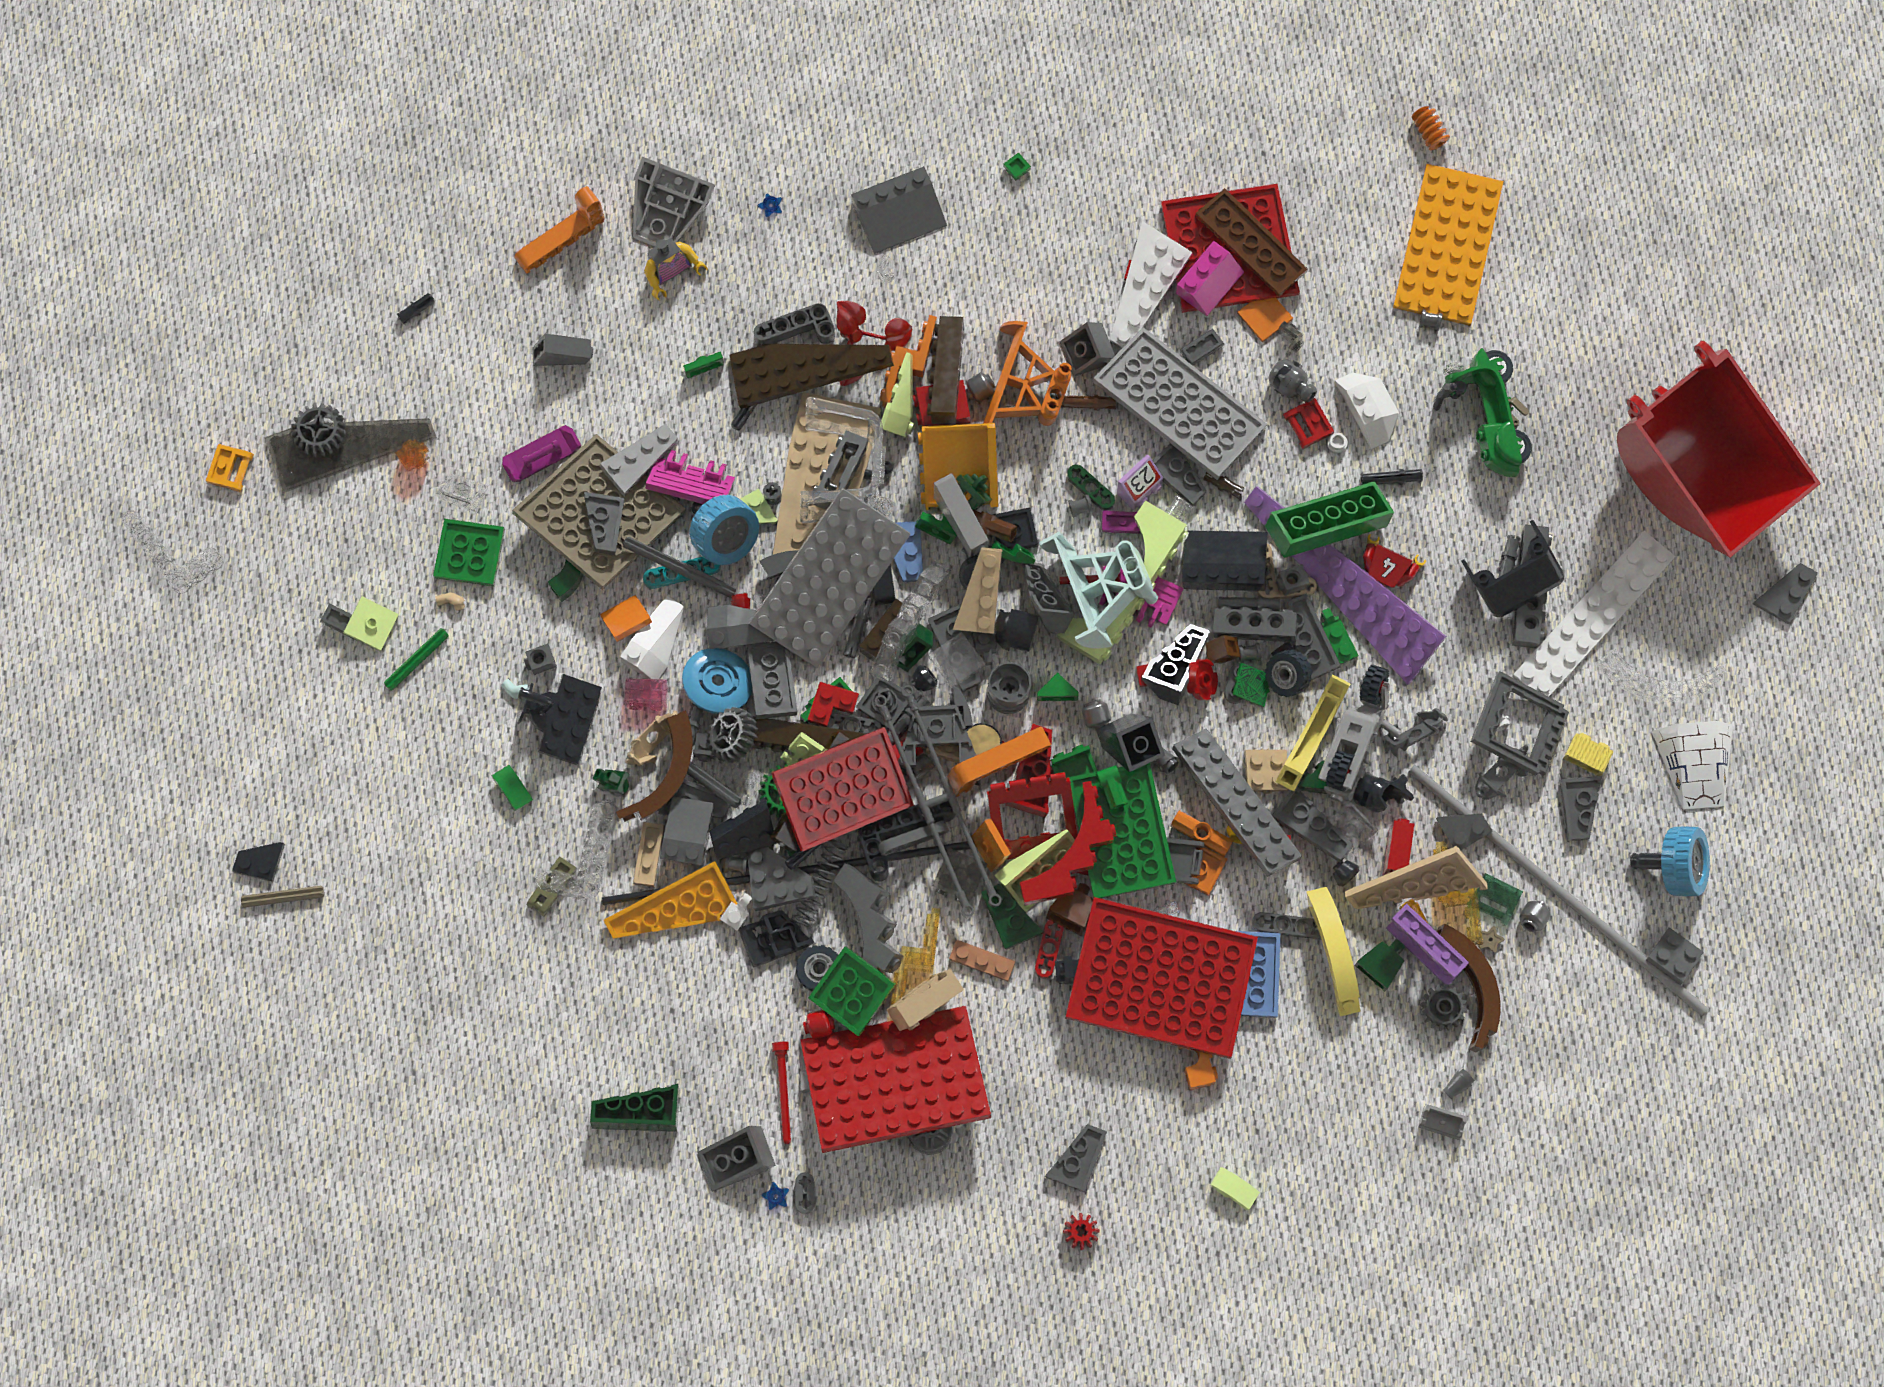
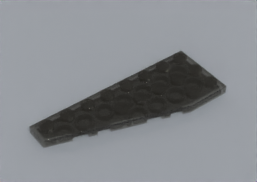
M430 418L345 422L346 428L344 430L346 435L341 436L344 439V443L338 442L339 449L333 447V453L330 454L328 451H325V456H322L319 452L315 457L312 452L307 455L305 449L299 450L291 435V432L294 431L292 428L264 437L284 493L437 438ZM334 422L325 423L330 427H334ZM303 433L306 440L313 442L312 435Z

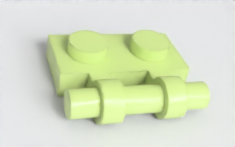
M801 732L789 746L788 750L793 752V754L790 755L784 752L781 759L789 766L799 762V758L804 760L821 753L824 747Z

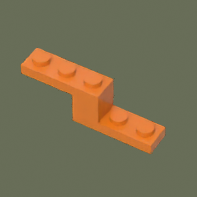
M929 315L928 322L924 321L922 327L924 337L923 340L919 339L917 351L896 346L895 353L892 352L894 366L891 367L890 371H886L884 382L887 383L886 388L881 390L879 398L882 401L883 408H886L887 403H892L893 401L891 398L892 389L898 381V374L906 352L913 355V376L923 378L935 333V324H937L936 316Z

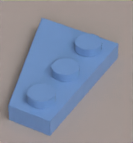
M916 521L896 523L911 534L894 557V562L903 582L923 581L920 529L915 527Z

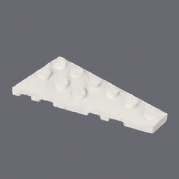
M1143 221L1110 341L1120 348H1123L1145 326L1192 256L1191 251Z

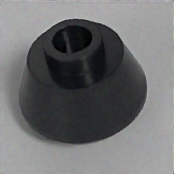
M919 665L912 675L913 680L911 683L918 691L922 690L925 692L937 687L938 681L935 675L925 665Z
M1348 860L1341 863L1338 862L1332 868L1335 871L1333 876L1337 885L1342 887L1350 882L1360 871L1357 864Z

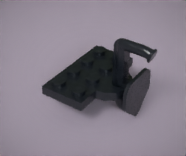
M565 674L561 676L556 693L538 694L532 692L534 684L531 682L526 689L521 687L518 698H522L518 707L516 723H521L524 714H529L532 724L536 729L543 732L538 752L577 765L602 687Z

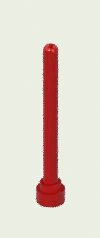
M787 1041L772 1043V1052H775L778 1064L782 1138L784 1144L791 1143L786 1055L787 1051H789V1042Z

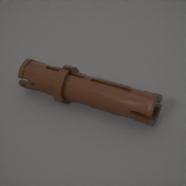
M1094 394V396L1069 395L1064 396L1061 408H1089L1097 411L1098 409H1116V400L1110 396L1103 397L1098 396V394Z

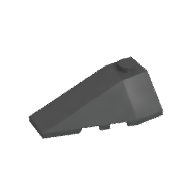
M729 604L711 606L707 609L709 649L775 640L749 624L756 610Z

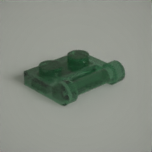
M1484 873L1483 879L1487 882L1488 889L1480 890V887L1477 888L1468 907L1473 910L1476 908L1500 920L1502 924L1507 925L1523 891ZM1483 896L1507 908L1506 912L1503 913L1479 901L1480 897Z

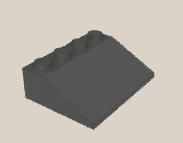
M924 166L851 194L853 208L874 254L947 226L932 182Z

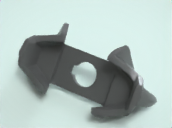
M1434 708L1432 711L1417 712L1416 714L1423 719L1420 724L1401 733L1400 737H1394L1390 733L1384 736L1385 753L1388 754L1389 750H1391L1392 754L1397 756L1399 748L1406 751L1409 746L1435 732L1439 733V730L1443 731V720L1447 722V716L1437 708ZM1414 732H1422L1417 737H1411V734Z
M1528 745L1522 746L1520 749H1514L1526 756ZM1500 758L1485 774L1479 773L1475 786L1476 795L1484 800H1489L1498 795L1506 798V794L1500 788L1517 771V775L1520 777L1527 776L1528 772ZM1505 766L1508 769V774L1503 777L1496 776L1497 767Z

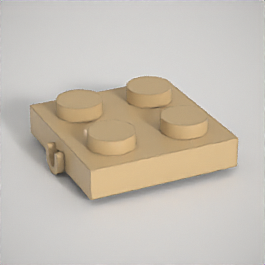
M1261 748V750L1244 751L1246 782L1254 792L1271 794L1272 792L1289 790L1276 783L1287 761V750H1269V748L1263 750Z

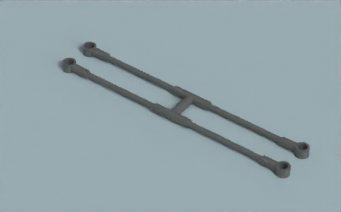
M905 685L901 690V695L907 700L911 712L914 713L940 775V781L945 794L929 800L925 799L891 722L892 718L886 706V697L883 695L876 696L874 705L880 710L884 722L888 725L913 785V792L927 825L929 824L953 881L957 891L956 895L962 907L961 914L965 918H970L974 914V907L969 905L967 897L959 885L934 825L935 821L929 808L949 801L984 880L983 884L989 896V905L994 908L998 907L1002 899L1000 895L996 894L991 880L988 879L962 817V810L948 777L944 774L918 712L919 708L913 696L914 689L910 685ZM909 689L911 694L906 695L904 690ZM882 699L884 701V704L879 705L877 703V700ZM995 897L998 899L999 902L997 904L992 903L991 898ZM969 908L972 913L969 915L965 914L964 909Z

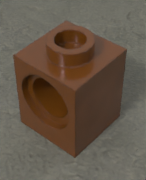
M1223 635L1205 643L1207 657L1213 663L1223 664L1240 657L1237 637Z

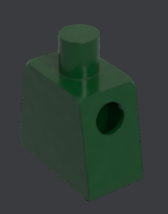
M1395 939L1390 946L1382 941L1360 958L1354 966L1385 992L1405 961L1399 955L1405 949V945L1398 939Z

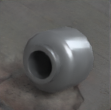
M980 372L967 380L966 385L968 388L965 391L970 400L975 399L977 402H982L994 394L996 386L989 374L985 375Z
M1101 699L1086 703V707L1082 709L1086 726L1088 728L1094 727L1095 731L1111 721L1108 704L1101 702Z
M1529 901L1520 913L1519 919L1525 930L1535 932L1544 929L1551 914L1544 902Z

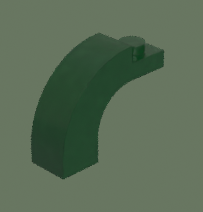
M565 559L563 569L550 579L548 584L559 600L563 602L576 591L584 574Z

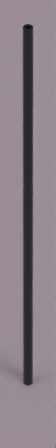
M967 841L943 845L946 853L970 849ZM938 846L895 852L886 855V858L889 862L941 853ZM865 857L834 861L833 863L837 864L839 868L821 863V865L829 870L841 869L844 864L854 867L867 865ZM818 864L798 867L807 874L815 873L814 869L827 871ZM750 875L725 878L728 886L750 883ZM662 888L602 897V904L609 905L641 900Z

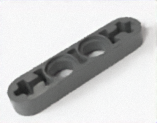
M944 820L934 823L939 836L949 831ZM927 825L887 839L877 847L881 855L886 856L935 838L930 826Z
M1259 912L1252 919V926L1258 932L1281 933L1280 935L1322 940L1318 930H1315V935L1311 934L1313 923H1315L1314 918ZM1264 917L1265 922H1271V918H1274L1273 929H1269L1271 924H1264L1263 927H1259V923H1256V920ZM1278 920H1285L1288 923V928L1286 930H1279L1276 926ZM1305 922L1309 926V931L1301 933L1298 931L1297 925Z

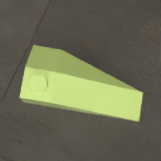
M906 352L898 374L899 384L896 383L892 389L891 398L893 401L892 403H887L879 426L884 431L907 437V434L911 435L914 423H912L913 355Z
M1066 829L1010 861L994 876L1022 909L1027 912L1035 904L1024 906L1020 882L1034 878L1053 867L1064 857L1075 839Z

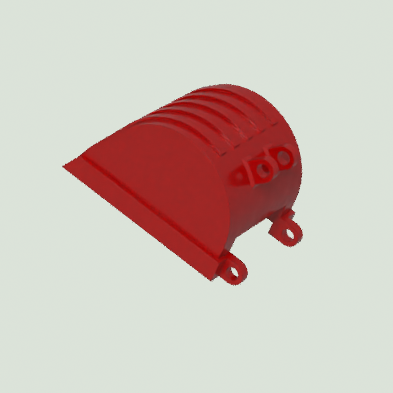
M1700 341L1694 346L1695 353L1702 362L1698 367L1669 390L1662 386L1655 388L1652 391L1655 401L1648 407L1637 395H1633L1627 400L1628 414L1632 420L1618 431L1617 447L1623 464L1635 484L1664 516L1681 528L1709 542L1715 550L1731 558L1821 483L1727 348L1714 352L1707 342Z

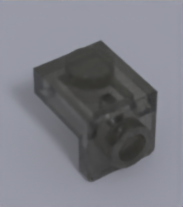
M1283 321L1279 326L1278 334L1291 343L1287 350V354L1290 356L1293 351L1297 353L1302 347L1303 342L1301 341L1304 334L1299 332L1298 328L1292 323L1288 324Z

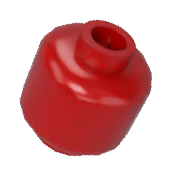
M821 1009L808 1013L806 1021L803 1022L805 1033L810 1034L813 1039H820L832 1034L833 1029H835L833 1017Z

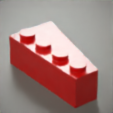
M1032 724L1028 732L1042 726ZM1043 727L1052 745V730ZM1051 747L1020 761L1013 781L1026 779L1027 785L1030 784L1029 778L1046 775L1047 781H1049ZM1049 796L1006 803L1005 806L1045 818L1049 812Z

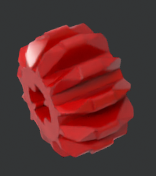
M1082 1213L1078 1215L1079 1220L1072 1215L1070 1219L1073 1224L1066 1221L1065 1226L1070 1229L1063 1230V1234L1071 1235L1065 1239L1066 1243L1074 1240L1072 1244L1073 1249L1077 1243H1080V1250H1084V1243L1091 1248L1092 1243L1089 1239L1097 1242L1098 1238L1092 1234L1100 1232V1229H1092V1227L1097 1225V1221L1089 1223L1091 1215H1087L1086 1220H1083ZM1083 1226L1087 1235L1084 1236L1082 1234V1237H1080L1075 1229L1077 1227L1080 1229Z

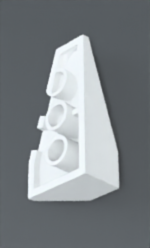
M667 596L650 616L652 623L640 629L629 642L620 656L622 663L657 683L668 667L684 606Z

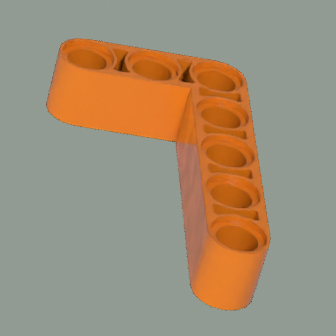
M588 186L581 188L575 194L578 209L576 212L517 251L514 258L525 273H530V270L533 268H538L547 262L546 259L551 256L554 257L563 251L562 248L572 245L579 240L581 235L588 234L595 229L596 225L604 222L605 218L601 202Z
M1038 727L955 765L947 777L955 796L958 797L960 793L970 791L976 781L1034 756L1052 745L1043 727Z

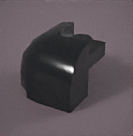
M1000 609L995 622V638L997 643L1007 651H1010V647L1029 652L1033 645L1039 616L1016 609H1011V612H1004V610Z

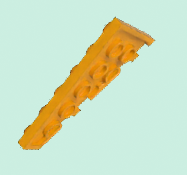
M713 861L605 918L603 921L614 939L722 921L720 918L731 901L735 904L738 903L716 861Z

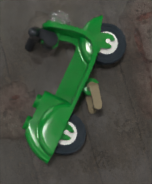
M1480 348L1472 358L1470 368L1463 371V366L1458 365L1456 362L1446 365V368L1443 369V374L1446 375L1445 384L1437 393L1433 409L1438 411L1444 398L1458 399L1466 392V384H1476L1480 390L1487 424L1481 425L1476 432V440L1481 448V461L1484 462L1486 467L1499 475L1516 477L1520 472L1519 466L1529 458L1532 452V443L1524 432L1515 430L1514 426L1519 424V420L1511 413L1514 409L1512 405L1524 416L1528 415L1529 410L1516 397H1507L1504 384L1511 378L1513 373V363L1510 357L1499 350L1485 352L1483 348Z

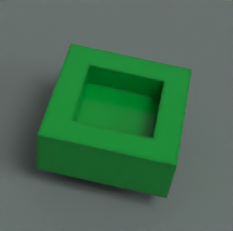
M1019 152L1003 163V167L1015 181L1031 170V166Z

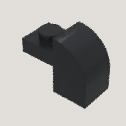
M1064 956L1062 961H1055L1057 983L1073 984L1079 959L1072 960V956Z

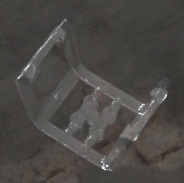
M808 397L806 400L805 430L842 436L847 430L868 438V442L873 450L871 483L865 488L847 489V491L859 499L864 498L863 502L875 509L878 502L879 484L884 483L886 446H882V421L871 410ZM827 412L868 420V430L816 419L814 415ZM840 490L801 491L800 522H819L826 510L816 509L809 506V504L832 502Z

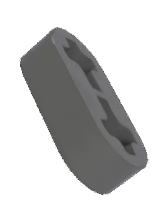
M806 1172L800 1173L795 1180L796 1209L802 1214H809L815 1207L814 1178ZM803 1177H807V1180L811 1181V1184L807 1185V1192H803V1186L799 1184ZM803 1195H807L808 1202H811V1206H808L807 1210H803V1207L799 1206V1203L803 1202Z

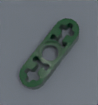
M1075 464L1069 467L1067 479L1084 495H1089L1090 500L1101 510L1107 511L1113 508L1115 496L1081 465ZM1072 471H1080V477L1084 480L1082 485H1080L1081 479L1079 477H1072ZM1088 483H1093L1097 489L1095 492H1088L1085 486ZM1100 490H1102L1101 496L1103 498H1110V504H1102V498L1098 495Z

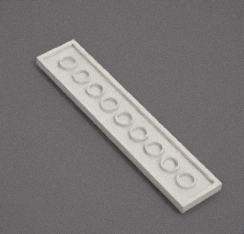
M1643 531L1548 635L1543 643L1517 669L1513 677L1549 697L1676 556L1646 531Z

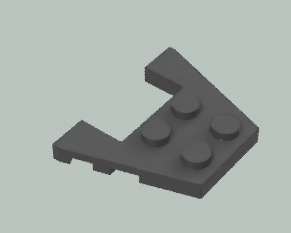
M957 705L918 707V712L933 747L959 745V763L976 756ZM913 713L902 748L910 767L916 768V747H927V744ZM901 757L898 758L900 768H905Z

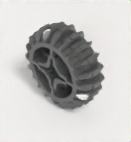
M313 403L311 409L305 406L306 411L304 413L302 411L298 412L300 417H294L295 424H291V428L294 431L291 432V435L299 450L305 449L307 455L312 452L315 457L319 452L322 456H325V451L332 454L333 447L339 449L338 442L344 443V439L341 436L346 435L344 430L346 424L343 422L344 418L342 415H339L337 409L333 410L331 405L325 408L324 403L317 407ZM324 417L332 420L334 427L325 424ZM303 433L312 435L313 442L306 440Z
M736 707L731 709L725 708L724 713L719 712V717L714 718V724L710 725L711 731L707 733L710 737L706 740L710 743L708 749L720 761L728 763L739 762L740 758H746V753L751 752V746L755 745L753 741L758 738L755 734L758 731V728L755 726L757 722L744 709Z

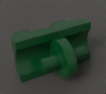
M966 474L965 476L959 475L956 478L964 496L968 492L972 495L968 500L972 510H977L983 504H989L992 501V498L985 492L989 489L985 484L988 480L985 475L978 477L976 474L972 476Z
M597 768L592 780L599 783L597 788L602 791L624 794L629 788L627 778H629L630 774L625 771L607 769L604 771Z

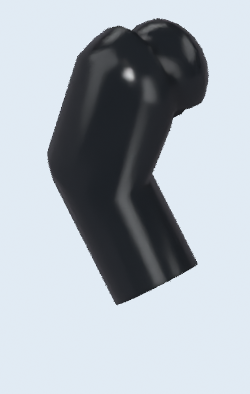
M884 461L877 471L865 469L864 479L883 481L891 475L893 471L892 464L889 461Z

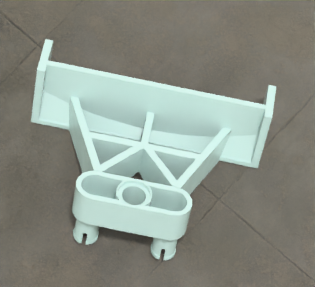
M1060 532L1039 542L1040 547L1046 552L1060 554L1088 627L1087 631L1075 637L1076 642L1081 646L1098 649L1111 647L1112 643L1106 629L1136 596L1144 598L1148 604H1154L1158 600L1157 594L1153 591V585L1145 568L1144 561L1138 550L1129 541H1121L1116 546V552L1079 556L1075 548ZM1095 567L1099 580L1088 584L1083 568ZM1121 568L1128 584L1115 581ZM1113 592H1117L1119 594L1115 597ZM1105 593L1109 605L1100 613L1094 598Z

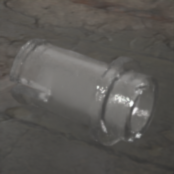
M1174 900L1160 908L1155 907L1153 910L1154 912L1170 916L1180 912Z

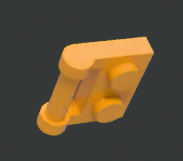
M218 444L205 481L208 484L242 492V482L254 454ZM237 457H240L242 460L234 482L229 481Z

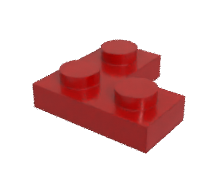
M819 682L807 722L828 727L833 709L853 714L859 693Z

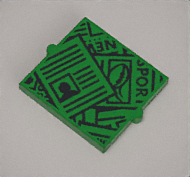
M1240 663L1237 677L1234 678L1235 686L1232 695L1265 707L1267 694L1270 692L1265 678L1266 673Z

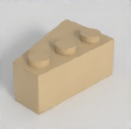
M950 968L929 976L887 1008L886 1011L899 1031L907 1028L910 1031L920 1024L918 1021L930 1017L934 1014V1010L947 1004L950 999L964 989Z

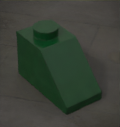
M916 622L904 634L891 662L908 672L933 647V632Z

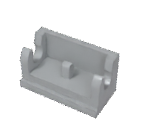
M1426 1104L1423 1108L1418 1127L1460 1140L1468 1117Z

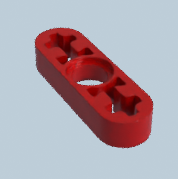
M1048 920L1045 924L1035 965L1036 975L1043 979L1049 978L1054 972L1055 961L1064 930L1063 926L1057 924V928H1060V931L1055 932L1054 938H1058V941L1051 938L1045 939L1046 935L1048 937L1051 935V929L1048 928L1053 926L1054 922ZM1047 943L1053 944L1055 952L1046 954L1043 950L1044 945ZM1041 955L1048 959L1053 958V961H1048L1047 967L1050 968V971H1046L1045 974L1041 973V969L1038 968L1044 964V959H1040Z

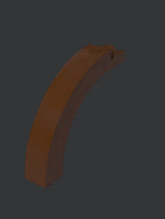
M686 710L666 719L672 740V758L664 780L655 791L643 800L616 811L615 815L618 821L628 822L636 818L635 814L637 813L642 821L664 807L678 791L687 774L692 755V729Z
M1443 924L1437 929V933L1469 962L1463 970L1468 976L1475 992L1477 1021L1468 1050L1478 1052L1486 1048L1489 1042L1488 1036L1494 1035L1498 1030L1501 1013L1498 984L1490 964L1480 949L1464 934L1447 924Z

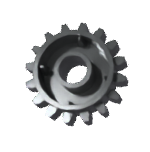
M1439 984L1436 985L1435 991L1430 988L1428 990L1429 995L1424 994L1422 997L1426 1002L1420 1003V1006L1425 1008L1421 1011V1015L1427 1016L1424 1022L1431 1021V1028L1433 1029L1437 1025L1439 1026V1031H1442L1445 1026L1450 1031L1452 1024L1457 1028L1460 1025L1458 1020L1463 1021L1465 1017L1462 1014L1467 1012V1009L1463 1008L1467 1001L1461 999L1463 993L1458 994L1456 987L1449 989L1448 984L1444 988H1441ZM1445 1003L1448 1006L1449 1011H1441L1439 1008V1004Z

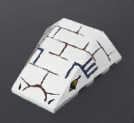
M1720 721L1683 723L1651 731L1683 810L1725 806L1733 724Z

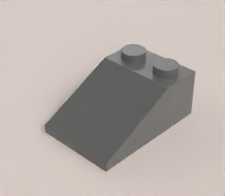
M679 797L672 798L660 859L704 865L714 803Z
M747 1126L697 1152L712 1192L758 1175L776 1166L761 1126Z

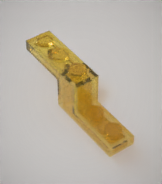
M1444 841L1436 842V849H1433V855L1448 850L1447 844ZM1477 888L1468 889L1469 892L1461 893L1460 890L1448 892L1447 896L1438 897L1439 902H1442L1446 908L1468 905L1464 908L1465 917L1469 919L1470 927H1467V937L1475 945H1482L1483 937Z
M932 908L931 914L927 913L926 926H930L929 934L924 936L923 945L927 949L902 946L901 952H899L904 957L901 960L899 973L895 972L894 983L897 985V991L892 993L891 1005L905 996L908 971L933 974L940 919L939 908Z

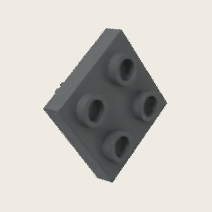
M879 674L856 705V708L871 719L877 720L880 725L889 730L880 710L874 705L876 696L883 695L886 697V706L892 718L893 726L908 707V702L901 695V687ZM878 699L877 703L879 705H883L884 701L882 699Z

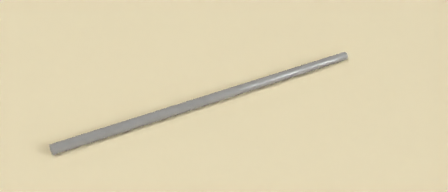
M1415 764L1408 771L1409 774L1459 815L1474 814ZM1493 830V832L1485 836L1697 1013L1703 1016L1709 1008L1683 986L1646 961L1647 957L1496 831Z

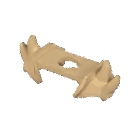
M674 710L672 714L657 715L637 739L632 740L630 752L627 753L629 758L625 760V763L630 765L637 764L638 766L649 762L655 763L657 757L649 754L667 735H670L666 719L678 714V712ZM656 731L655 741L649 743L647 741L648 733Z

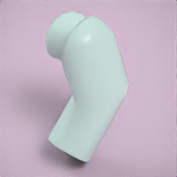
M509 679L505 680L501 685L514 699H519L518 694L521 687L526 689L528 684L515 686Z

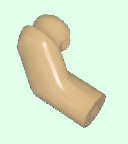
M453 592L435 596L438 606L450 603L454 605V609L457 611L465 607L463 597Z

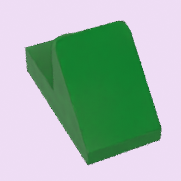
M923 512L915 523L916 528L947 544H951L957 536L944 514L938 520L932 514Z

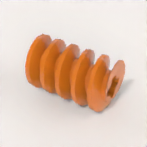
M1424 106L1415 111L1411 118L1415 121L1416 127H1419L1418 131L1422 134L1423 140L1426 141V146L1429 147V150H1435L1444 145L1450 139V135L1443 136L1447 131L1446 128L1439 129L1443 122L1436 123L1440 118L1439 115L1432 116L1436 109L1432 108L1429 110V106Z

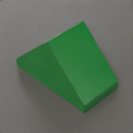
M1058 672L1037 692V701H1078L1079 692Z

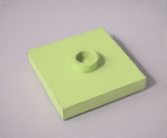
M361 596L343 633L381 651L399 614Z

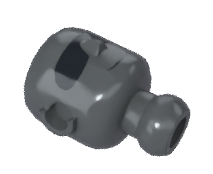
M1280 360L1269 373V384L1282 397L1293 398L1299 395L1302 401L1310 402L1317 394L1316 387L1312 384H1307L1308 375L1302 369L1303 366L1295 360Z

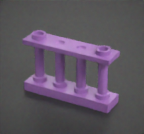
M1408 904L1391 919L1392 922L1386 927L1396 939L1401 941L1445 985L1448 984L1449 986L1469 964L1461 954Z

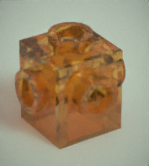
M411 439L401 445L402 448L395 452L408 471L422 468L427 464L426 461L430 459L427 454L429 452L427 446L423 441L420 443L415 439L413 441Z

